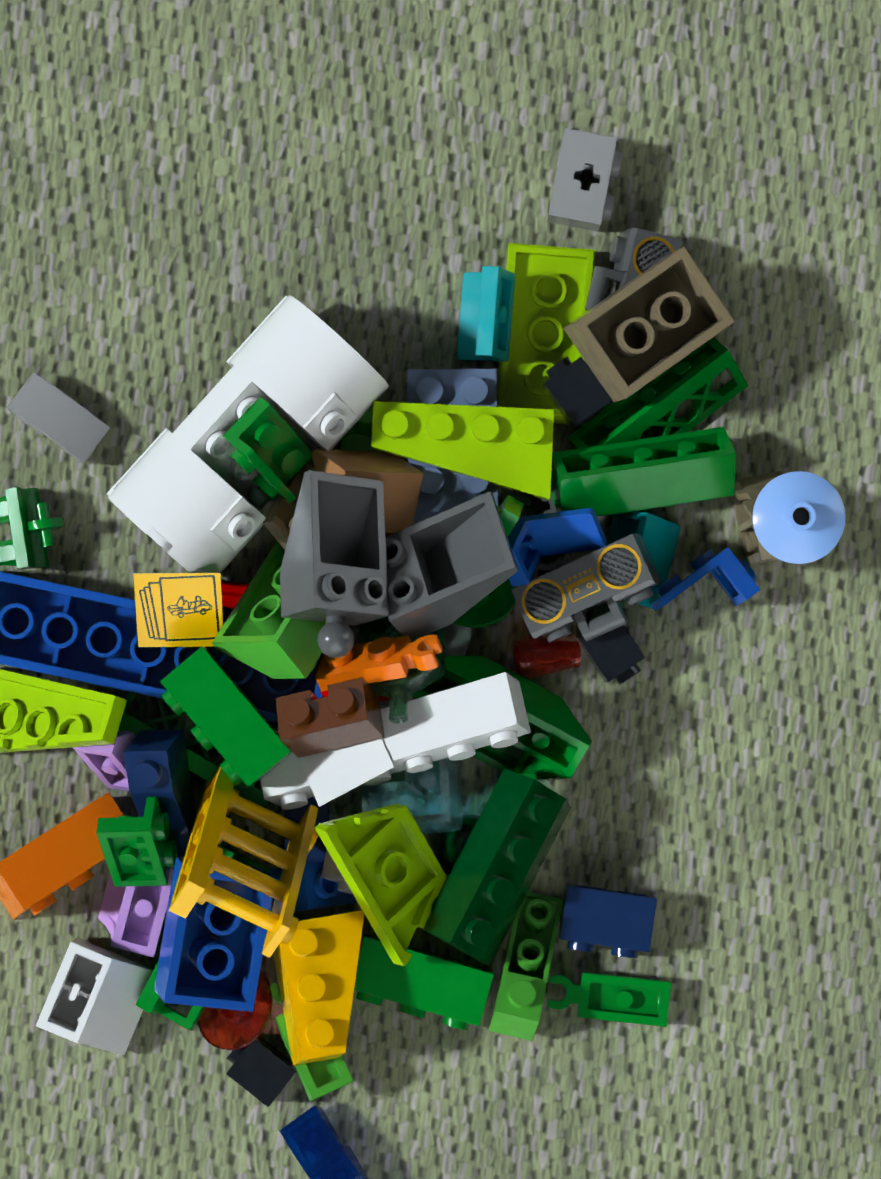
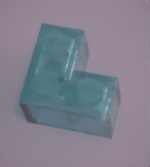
M447 757L434 761L433 767L426 771L408 773L404 770L405 781L361 785L362 812L400 804L408 807L422 834L463 830L460 760L452 761Z

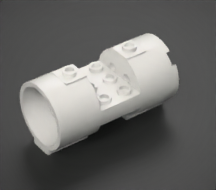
M290 295L288 297L285 296L226 361L232 368L173 433L165 428L107 492L108 498L116 507L190 573H221L264 525L263 521L266 517L259 511L268 501H264L260 505H253L248 499L250 490L252 488H259L252 481L258 474L254 470L250 475L247 474L229 456L235 449L223 437L230 427L260 397L271 404L312 452L318 446L330 451L373 405V401H376L389 387L384 378L354 348L305 305Z

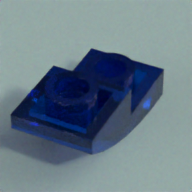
M314 1105L279 1130L310 1179H369L351 1147L341 1142L322 1107Z

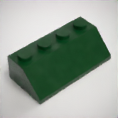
M504 768L443 885L422 930L479 962L490 966L571 809L567 799L533 778Z

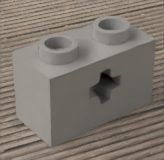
M565 128L547 222L599 232L602 220L610 222L615 195L607 194L610 177H619L623 152L615 151L616 137ZM583 171L592 173L591 181L596 182L591 184L589 191L582 190L581 181L576 180L581 179Z

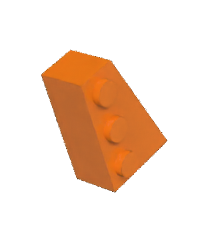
M109 792L0 861V900L13 920L29 909L34 916L57 901L53 894L67 884L71 891L95 877L90 869L105 860L96 834L98 819L124 816Z

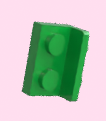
M260 397L230 427L223 437L235 449L229 456L247 474L250 475L253 470L258 474L252 481L268 497L273 499L279 494L291 504L297 497L287 488L286 484L312 458V451L271 404Z
M156 796L146 798L144 817L119 816L98 819L96 834L115 887L168 885L170 867L175 865V859L178 857V848L176 841L169 838V817L167 813L161 812Z

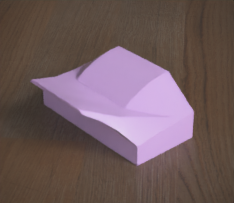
M119 731L114 744L72 747L107 788L129 791L123 751L135 738L136 735L133 731Z
M170 867L167 886L115 887L109 874L98 919L111 934V947L153 958L156 956L165 926L174 868Z

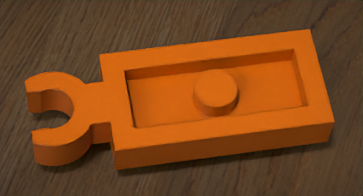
M409 635L396 638L381 637L372 642L353 645L352 650L340 658H331L323 653L315 678L321 692L328 691V685L361 677L368 684L405 678L409 669L417 668L421 671H428L437 668L439 663L435 654L442 653L443 649L437 635H426L414 642H411Z

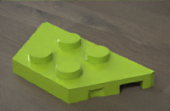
M393 804L319 823L315 827L316 832L392 962L405 966L412 956L406 950L417 927L424 929L431 913V904L439 895L447 877L408 807Z

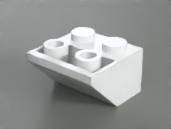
M77 937L69 944L36 1026L78 1044L125 1055L143 1012V1009L135 1004L154 969Z

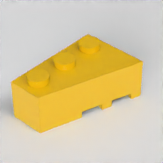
M363 910L298 921L297 928L289 943L284 944L280 942L273 953L293 1066L338 1058L346 1052L365 915Z

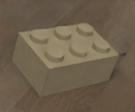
M682 247L669 253L563 329L611 400L617 402L627 399L735 321L686 248Z

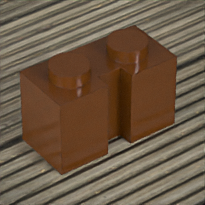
M362 677L328 685L329 696L319 699L311 690L275 698L280 741L298 758L385 738L379 695Z

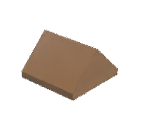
M315 449L311 453L315 471L383 481L385 536L412 526L424 473L401 457L384 451H327L325 449Z

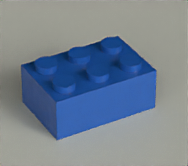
M176 857L154 990L164 1003L253 1012L263 956L262 950L267 930L208 902H205L203 905L196 902L186 919L170 912L169 908L184 857ZM247 865L270 877L275 878L264 867ZM216 871L209 874V877L215 880L214 885L270 910L271 897Z

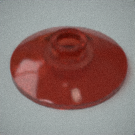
M260 969L253 1012L241 1011L240 1013L239 1010L205 1007L197 1024L206 1041L223 1050H238L250 1045L261 1035L269 1021L273 1004V996L267 976Z

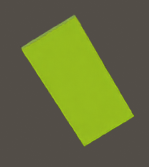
M508 243L506 270L515 274L509 362H499L497 407L554 409V424L569 425L544 390L543 385L549 379L546 371L566 357L572 363L582 357L563 328L587 312L585 311V306L595 268L596 250Z

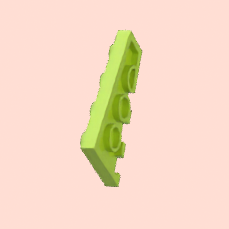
M373 401L371 448L550 501L554 409Z
M0 669V753L114 744L127 700L106 693Z

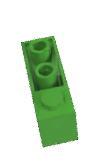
M530 891L525 896L512 922L488 1031L532 1041L540 1020L563 899Z

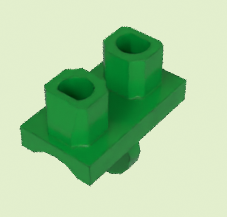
M21 487L5 489L6 495L0 497V525L10 523L12 539L0 542V565L16 566L17 569L49 567L47 547L55 546L53 530L65 527L64 518L50 517L48 502L40 503L38 488L21 489Z

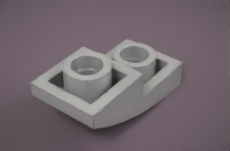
M36 373L31 374L7 406L10 412L39 435L48 437L79 463H85L110 429L109 426Z

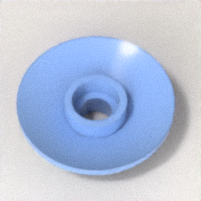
M788 472L771 480L759 493L753 507V528L760 544L775 558L792 564L810 563L826 556L839 542L845 527V509L837 490L824 478L809 472ZM804 508L807 510L809 521L806 525H798L794 521L793 513L795 509Z

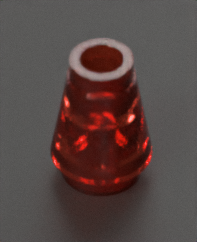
M526 635L524 640H517L514 643L516 674L520 676L527 675L529 680L571 668H579L581 665V650L578 641L570 642L558 639L548 643L547 638L533 639L532 636Z

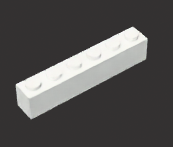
M507 672L381 709L385 737L382 740L394 768L364 784L377 785L385 783L391 779L390 774L406 770L408 773L426 771L433 767L434 761L447 757L452 761L467 759L476 754L475 749L491 745L493 748H503L516 744L519 736L531 733L520 682ZM294 753L290 754L260 780L264 799L281 806L282 809L288 810L303 807L308 804V798L315 797L300 760Z

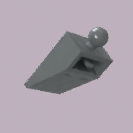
M309 470L304 472L280 569L281 617L326 622L318 633L317 642L320 650L331 658L343 657L352 650L354 634L348 625H358L389 616L383 481Z
M487 492L385 537L389 621L402 636L409 635L410 640L414 641L452 624L518 571L494 496L491 492ZM403 590L407 593L406 596H403Z

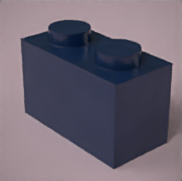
M566 883L558 936L561 940L568 941L567 948L593 952L595 944L612 947L611 954L615 956L638 958L639 951L650 952L657 898L652 895Z

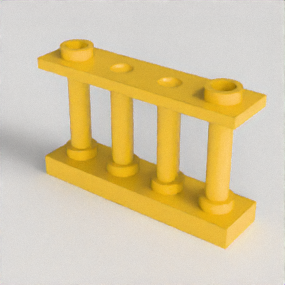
M219 766L203 791L169 911L186 919L196 902L201 905L208 902L266 929L267 934L262 955L270 958L280 942L284 944L289 943L298 925V918L294 917L293 914L307 855L318 838V833L315 830V821L319 808L310 805L300 821L296 823L239 796V790L233 788L234 783ZM231 811L290 839L287 851L231 825V819L225 816ZM224 841L281 868L280 881L222 854L223 849L217 845ZM216 871L275 899L272 911L214 885L215 880L210 878L209 874Z

